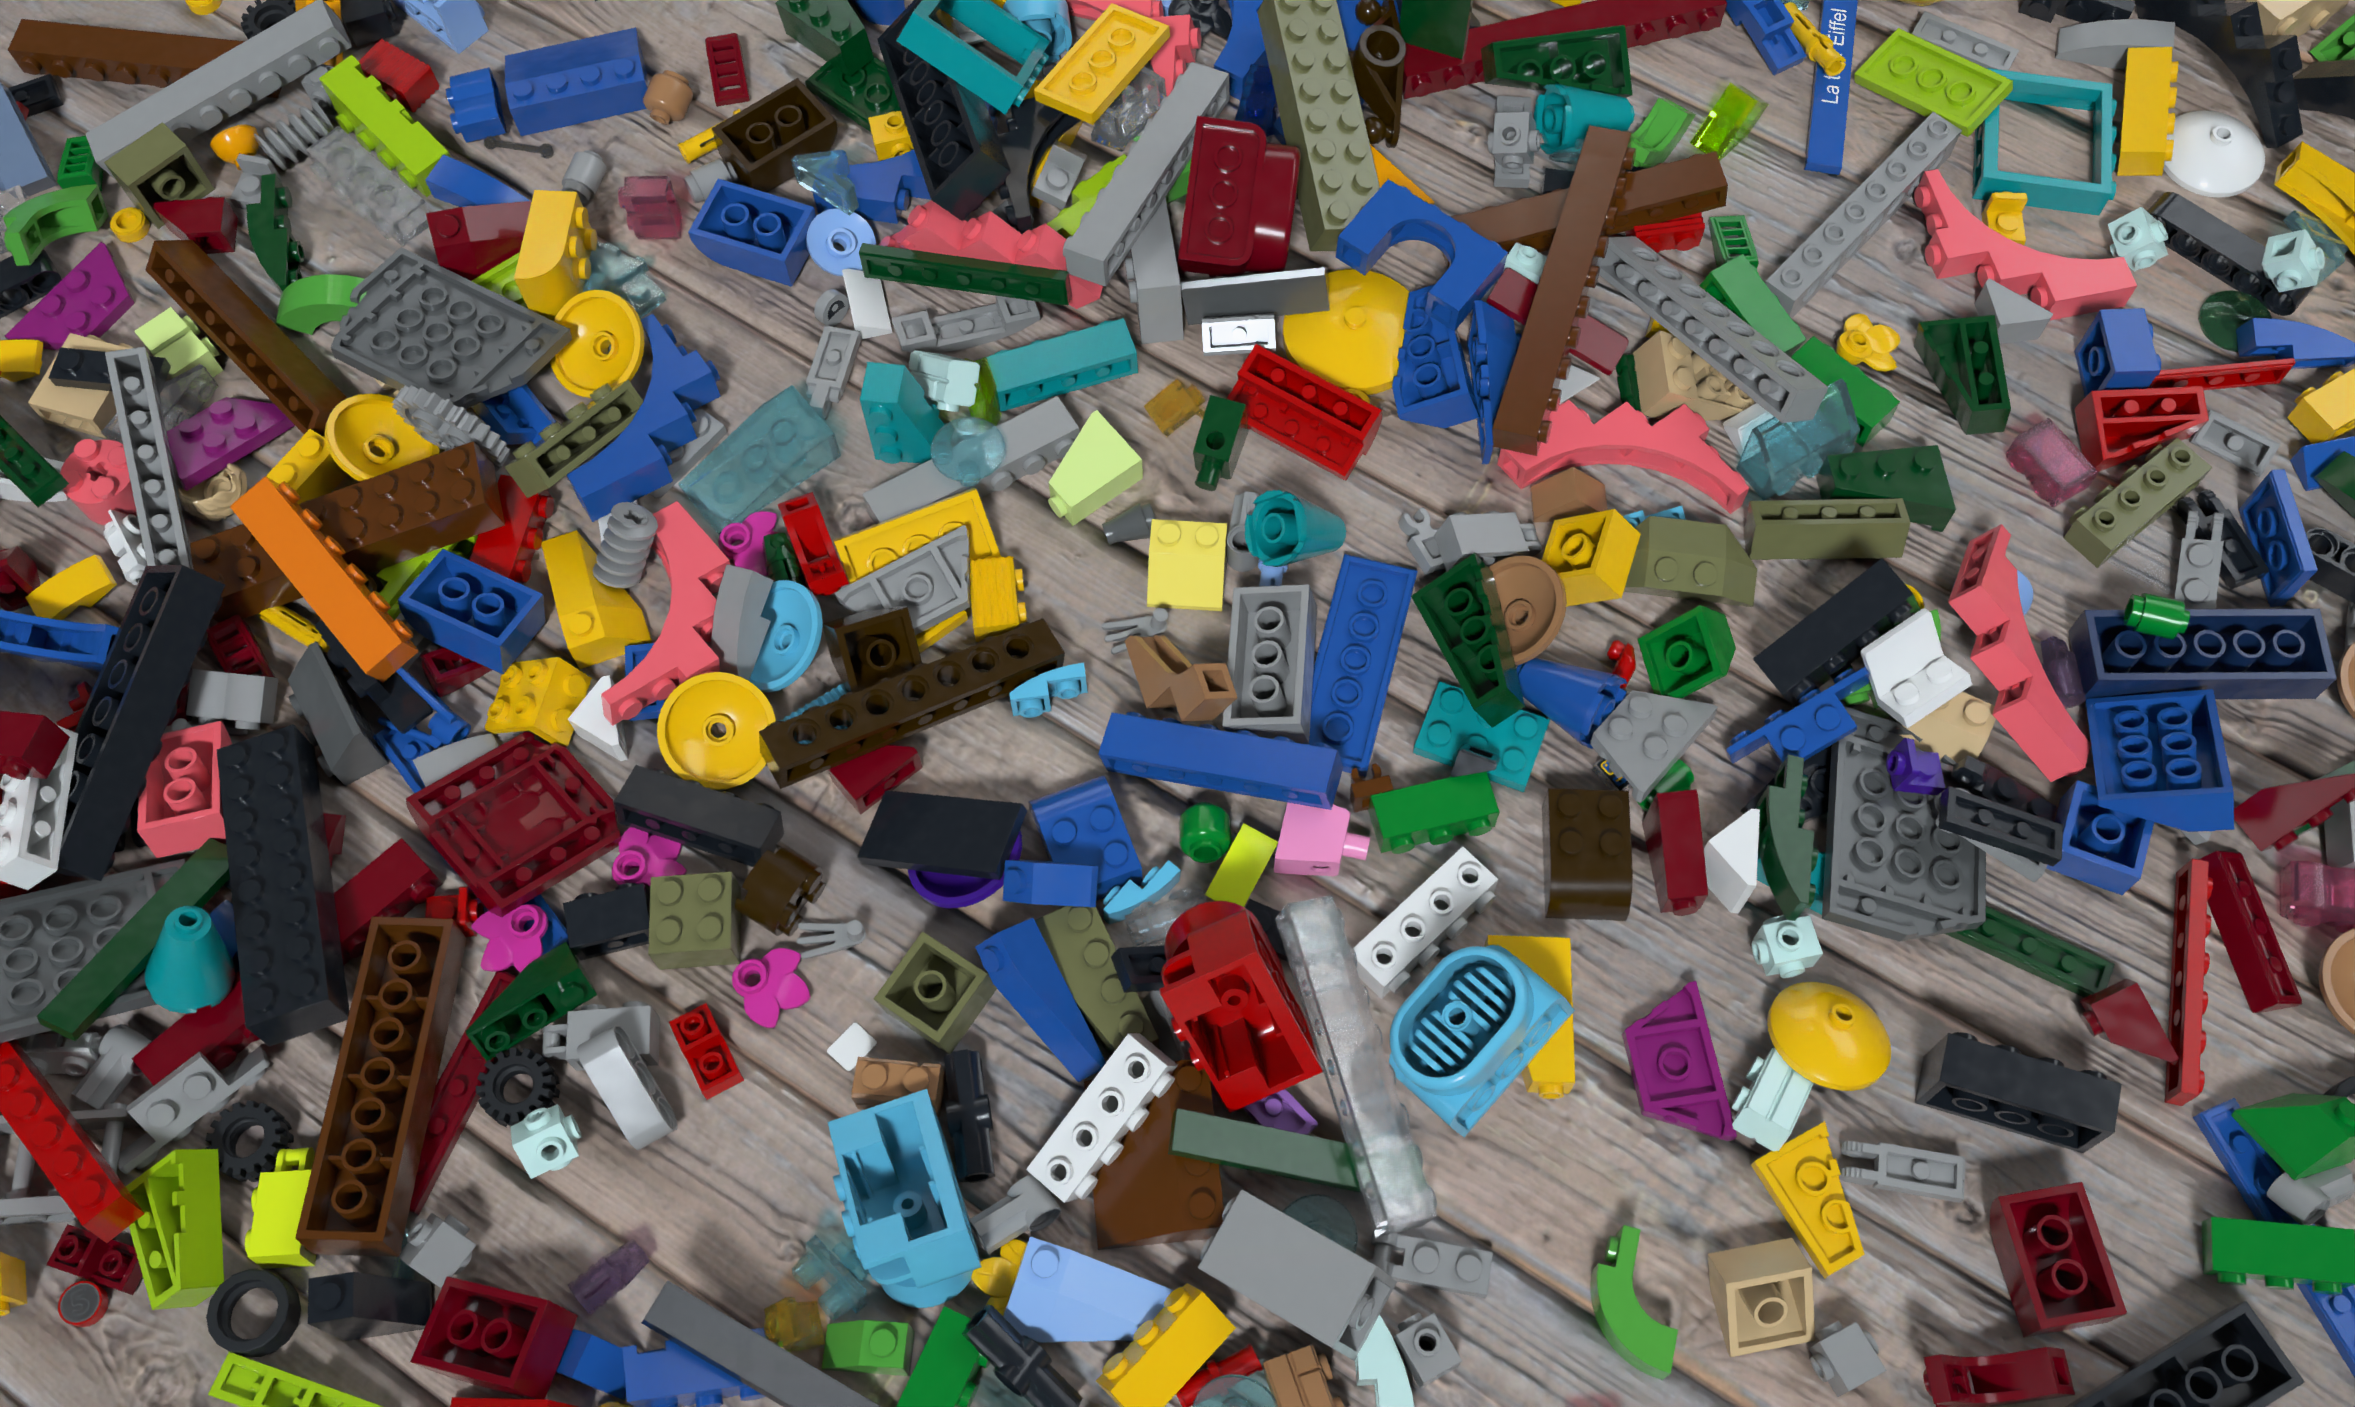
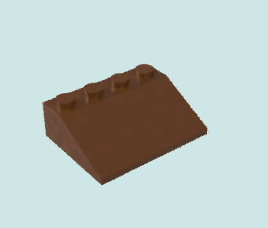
M1191 1059L1174 1061L1178 1066L1171 1074L1175 1078L1171 1087L1162 1097L1158 1098L1155 1096L1146 1107L1149 1115L1143 1124L1135 1132L1129 1130L1120 1143L1124 1148L1119 1156L1109 1166L1103 1164L1094 1176L1098 1179V1183L1093 1189L1098 1250L1209 1239L1212 1236H1216L1223 1223L1224 1204L1219 1164L1168 1154L1173 1112L1177 1108L1214 1116L1210 1078L1204 1069L1197 1071ZM1094 1079L1084 1081L1085 1090Z

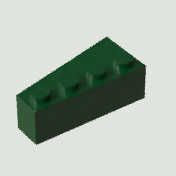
M1625 25L1498 41L1481 48L1485 84L1546 91L1547 89L1543 88L1546 85L1561 84L1625 98L1633 95Z
M1473 553L1411 595L1474 711L1493 728L1524 708L1525 703L1493 573L1476 553Z

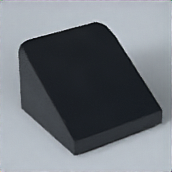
M1465 743L1458 752L1450 777L1493 771L1496 769L1501 757Z

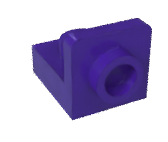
M1904 738L1887 755L1886 769L1891 776L1893 791L1939 795L1945 789L1939 753L1916 751L1914 739Z

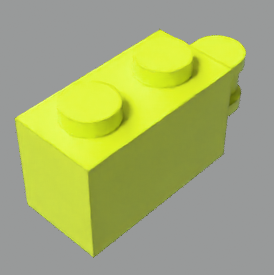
M312 1147L280 1149L276 1158L275 1171L260 1172L258 1187L253 1190L251 1197L254 1216L252 1229H249L245 1236V1250L247 1257L263 1269L315 1266L317 1254H312L295 1239L315 1158V1151ZM292 1166H298V1170L291 1171Z

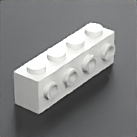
M60 726L58 727L70 738L47 779L27 777L25 780H19L3 774L0 782V788L3 789L2 803L0 805V881L29 890L58 869L78 733Z
M1461 847L1349 952L1347 966L1380 999L1389 991H1392L1394 994L1398 993L1410 981L1412 976L1409 973L1418 964L1425 967L1437 956L1440 951L1437 946L1447 937L1454 940L1467 927L1468 922L1466 919L1475 910L1481 914L1496 899V895L1493 893L1498 878L1469 851Z
M1128 1033L1026 1170L1064 1203L1077 1200L1078 1197L1081 1200L1085 1199L1098 1183V1179L1094 1176L1103 1164L1109 1166L1123 1150L1124 1146L1120 1142L1129 1130L1135 1132L1149 1115L1146 1107L1155 1096L1158 1098L1162 1097L1171 1087L1175 1080L1171 1074L1178 1065L1140 1033Z

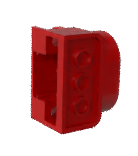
M1210 901L1195 905L1178 916L1170 926L1165 938L1164 949L1167 962L1162 967L1161 972L1165 987L1159 989L1160 995L1173 1015L1171 1023L1178 1039L1181 1042L1187 1040L1191 1046L1188 1047V1051L1197 1071L1203 1069L1206 1071L1229 1112L1236 1111L1322 1073L1323 1070L1307 1020L1286 981L1281 962L1254 914L1236 903Z

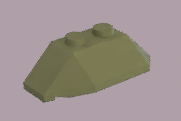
M1649 516L1635 527L1641 536L1624 592L1753 607L1757 568L1727 525Z

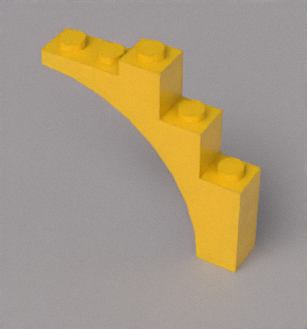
M2302 141L2277 167L2274 185L2298 200L2319 217L2355 256V173Z

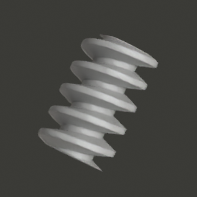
M315 100L311 101L313 112L305 106L299 108L302 119L293 113L287 115L290 126L281 120L276 121L278 133L269 127L264 128L266 140L254 134L258 144L272 163L278 165L283 170L287 169L285 157H288L295 163L299 162L297 150L309 156L311 153L308 144L312 143L319 149L323 148L320 137L324 136L330 142L335 141L332 133L334 128Z
M622 502L614 505L611 510L612 516L608 519V528L604 532V540L600 544V552L596 557L597 563L592 570L594 577L599 582L615 588H628L639 583L658 528L657 519L646 508L635 503Z

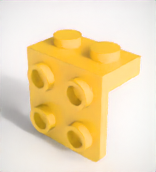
M560 657L513 662L500 677L499 689L494 702L488 709L485 730L492 734L529 730L551 744L556 743L563 747H568L574 731L568 718L586 697L592 678Z

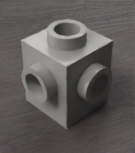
M1530 111L1495 113L1494 132H1489L1488 135L1489 153L1493 154L1499 165L1508 169L1522 168L1523 164H1534V152H1539L1540 132L1536 130V122Z

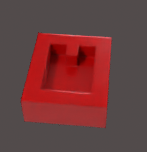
M469 886L459 887V895L426 897L425 918L454 919L465 937H477V932L471 926L477 918L484 914V906Z

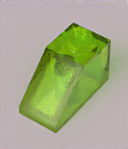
M1730 83L1690 143L1705 154L1716 151L1719 161H1721L1751 132L1769 104L1742 85Z

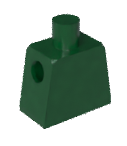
M1210 395L1193 450L1195 468L1199 471L1195 485L1199 488L1215 491L1220 478L1227 480L1232 478L1249 432L1246 404Z

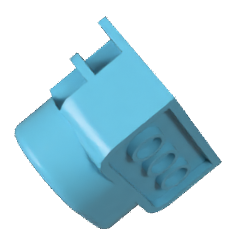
M1499 945L1465 947L1444 957L1396 1012L1390 1028L1391 1054L1389 1070L1446 1124L1465 1137L1575 1010L1562 994L1507 949Z
M924 1089L829 1121L828 1126L840 1174L833 1176V1181L839 1200L844 1203L845 1211H842L841 1214L846 1232L849 1237H852L858 1259L861 1260L864 1270L868 1269L872 1279L881 1284L883 1290L890 1298L908 1307H934L957 1296L970 1282L973 1270L982 1266L966 1205L928 1090Z

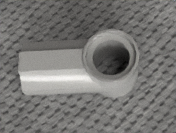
M1244 491L1242 494L1235 495L1230 530L1227 535L1226 556L1229 566L1239 572H1248L1254 569L1259 562V558L1253 557L1249 550L1241 551L1236 549L1239 546H1247L1245 540V520L1247 514L1252 515L1257 505L1253 504L1255 499L1260 496L1256 492Z
M119 1024L110 1029L100 1043L99 1054L101 1056L72 1094L98 1110H102L105 1104L114 1103L134 1076L144 1074L131 1058L150 1044L152 1040L125 1024Z
M2342 1165L2294 1181L2284 1172L2269 1187L2267 1197L2300 1225H2312L2330 1207L2351 1198L2355 1192V1185L2352 1179L2353 1173L2346 1166Z
M1031 1174L1017 1181L1007 1192V1197L969 1219V1222L979 1242L987 1253L990 1254L1027 1230L1036 1232L1049 1226L1059 1217L1061 1208L1049 1189Z

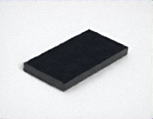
M885 790L857 858L864 865L1001 880L1005 869V860H1009L1027 810L1022 803Z

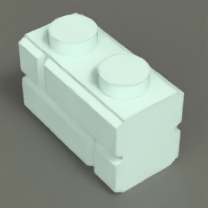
M918 350L911 352L908 369L911 370L913 377L924 389V399L929 405L935 404L937 409L959 412L960 406L971 407L975 404L977 388L974 384L978 383L980 365L976 362L940 353Z
M1772 1048L1765 1059L1759 1056L1756 1057L1746 1075V1078L1752 1081L1749 1089L1742 1086L1731 1108L1738 1112L1732 1123L1733 1129L1750 1139L1755 1138L1757 1143L1775 1152L1780 1150L1791 1135L1814 1083L1793 1070L1779 1055L1776 1048Z

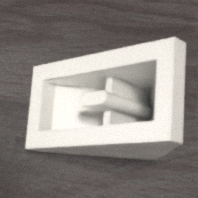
M610 675L603 676L571 714L568 721L578 736L619 761L628 760L623 720L612 726L603 714L601 694L615 685Z

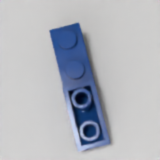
M1726 0V10L1736 27L1741 24L1744 25L1774 76L1804 61L1807 55L1790 29L1794 20L1781 0Z

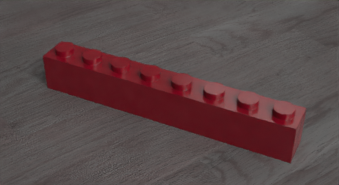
M402 838L334 892L343 965L347 964L351 959L363 955L372 917H404L416 905L426 902V897H432L436 889L443 884ZM240 970L235 973V981L231 992L220 1004L212 1008L210 1004L197 1008L195 1013L185 1014L131 1058L153 1086L199 1051L217 1070H222L228 1067L236 1059L237 1054L251 1042L260 1040L245 1026Z

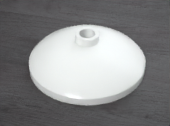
M2205 110L2184 113L2175 118L2173 135H2167V140H2174L2172 161H2164L2163 169L2174 182L2190 192L2217 198L2238 195L2252 187L2263 172L2265 153L2260 140L2246 124L2228 114Z

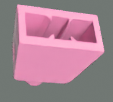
M1287 802L1274 859V873L1337 876L1342 856L1366 861L1370 837L1348 833L1351 812L1334 804L1332 810Z

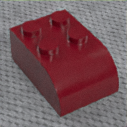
M2083 1182L1998 1196L1993 1200L1990 1208L1992 1240L2023 1338L2108 1323L2127 1314Z
M447 1276L410 1362L430 1371L473 1385L527 1399H545L578 1315L550 1300Z

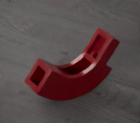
M2042 1347L1990 1356L1959 1357L1938 1354L1923 1357L1926 1367L1923 1373L1924 1384L1927 1392L1932 1396L1936 1407H1990L2075 1395L2064 1349Z

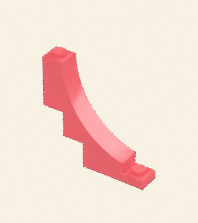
M2000 524L1969 541L1948 603L1977 636L1970 659L1999 691L1992 715L2046 778L2053 782L2064 776H2075L2086 767L2091 743L2066 711L2037 656L2020 602L2017 569L2005 556L2011 534Z

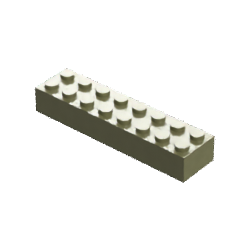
M1263 0L1257 14L1286 145L1295 146L1301 152L1297 195L1310 251H1336L1338 236L1380 189L1337 1Z

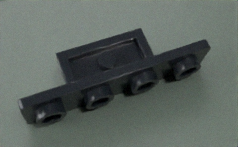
M322 620L315 624V628L322 635V639L331 648L325 652L328 659L339 671L345 667L352 675L346 680L361 699L368 694L401 734L407 733L433 713L432 707L398 673H393L384 682L365 674Z

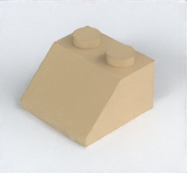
M1961 692L1909 728H1906L1922 739L1921 742L1912 735L1900 736L1914 739L1915 746L1922 751L1939 753L1940 760L1945 755L1957 763L1967 755L1978 759L1996 721V718L1992 715L1995 706L1965 692Z
M1793 1238L1708 1254L1710 1291L1730 1357L1815 1341L1812 1267Z

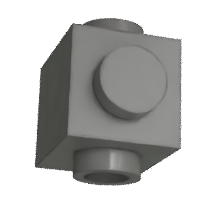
M431 1213L426 1220H420L412 1228L407 1237L408 1243L400 1252L399 1258L442 1289L447 1276L452 1277L466 1268L472 1258V1250L476 1244L465 1236L470 1228L449 1214L443 1221Z
M1419 1312L1398 1325L1401 1332L1396 1334L1394 1338L1395 1344L1420 1389L1458 1368L1462 1362L1435 1313L1423 1318ZM1419 1343L1427 1344L1431 1351L1422 1350Z
M1837 1321L1816 1333L1820 1342L1809 1348L1813 1356L1810 1358L1814 1371L1823 1382H1829L1837 1397L1887 1371L1877 1356L1879 1353L1877 1343L1866 1329L1860 1328L1857 1321L1845 1328Z

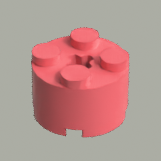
M84 439L78 442L74 447V452L69 455L61 468L60 474L69 483L63 488L64 493L91 521L97 524L106 525L112 521L108 513L110 509L127 515L133 514L137 516L123 444L118 441L105 439L96 441Z

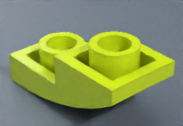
M1243 823L1205 895L1215 901L1232 902L1244 907L1278 845V841Z

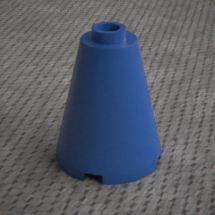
M1536 657L1518 665L1516 668L1523 697L1581 745L1593 749L1590 744L1593 733L1626 697L1627 691L1620 688L1621 684L1627 683L1626 679L1617 674Z

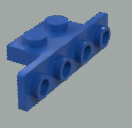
M526 384L471 406L486 425L491 427L490 430L499 434V439L506 442L507 445L525 444L530 440L535 444L542 439L539 432L556 421Z
M1866 667L1855 671L1854 668L1846 670L1833 680V686L1822 692L1819 689H1815L1807 693L1798 701L1800 705L1787 713L1784 709L1773 713L1764 721L1765 726L1751 733L1750 730H1746L1736 735L1729 742L1731 746L1726 748L1731 763H1735L1769 743L1781 763H1783L1788 754L1802 757L1805 761L1857 730V725L1840 700L1869 684V671Z

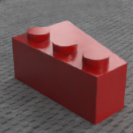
M2203 386L2091 391L2074 408L2085 476L2150 453L2159 444L2166 447L2176 438H2179L2181 441L2190 438L2209 421Z

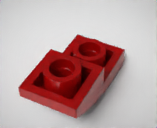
M707 1003L669 1021L680 1049L687 1059L706 1100L744 1081L740 1069Z

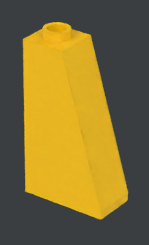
M1487 936L1484 947L1499 945L1507 949L1562 994L1573 1007L1570 938ZM1573 1013L1521 1072L1527 1092L1538 1093L1539 1097L1544 1099H1559L1564 1097V1094H1569L1575 1084Z

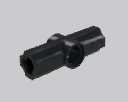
M968 1049L953 1051L951 1054L944 1056L949 1097V1100H946V1114L950 1137L954 1139L956 1172L959 1182H982L995 1177L990 1132L993 1131L989 1097L988 1094H985L982 1059L979 1051Z
M986 1305L966 1324L962 1335L995 1367L993 1372L996 1377L1014 1394L1020 1397L1024 1396L1033 1407H1079L1083 1397L1050 1365L1052 1359L1046 1351L1028 1336H1022L992 1305Z

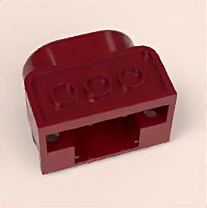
M1197 116L1178 257L1180 278H1184V272L1208 274L1209 278L1216 279V276H1240L1245 271L1256 273L1285 271L1300 169L1301 152L1299 148L1267 143L1263 129L1253 123Z

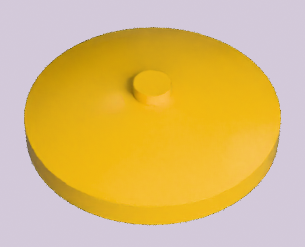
M1355 269L1329 272L1330 311L1284 316L1283 345L1289 361L1343 390L1358 389L1366 395H1373L1392 388L1394 376H1397L1399 367L1397 357L1399 348H1402L1405 334L1403 324L1410 292L1397 281L1373 271H1368L1366 275L1361 274Z

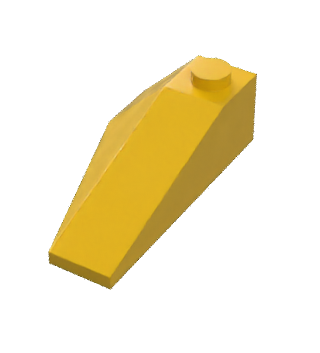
M577 530L542 541L541 545L559 621L568 650L580 669L624 655L625 646L653 643L644 613L624 588L607 586L594 577L592 570L597 563V554Z

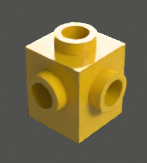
M893 111L868 118L878 161L900 156L914 149L901 111Z

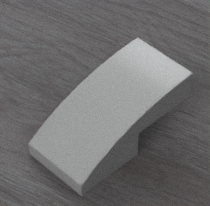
M492 733L483 734L440 747L414 759L413 762L425 787L497 748L499 745Z

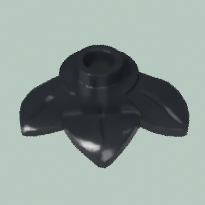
M1219 0L1171 1L1168 8V16L1190 14L1195 28L1200 29L1201 38L1206 36L1211 30L1224 38L1229 37L1232 28L1231 18L1227 11L1219 5Z

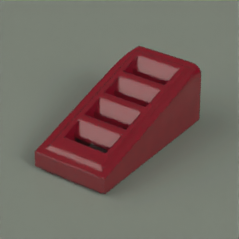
M731 33L707 37L705 45L716 106L750 101L743 52L738 34ZM740 85V88L721 91L723 87Z
M234 615L206 630L208 633L207 640L226 673L251 675L261 670L262 674L258 676L276 678L250 627L240 615ZM247 645L246 648L230 656L228 655L229 653L241 648L242 646ZM253 658L255 659L254 661H252V662H250V663H248V664L244 665L243 667H241V668H239V669L236 670L235 667H237V666H239V665H241V664H243V663H245V662H247V661H249V660H251V659H253Z
M444 647L421 655L423 672L439 698L455 692L492 671V669L475 661L471 662L470 659ZM459 661L462 666L456 668L453 663ZM445 668L446 672L440 674L439 671Z

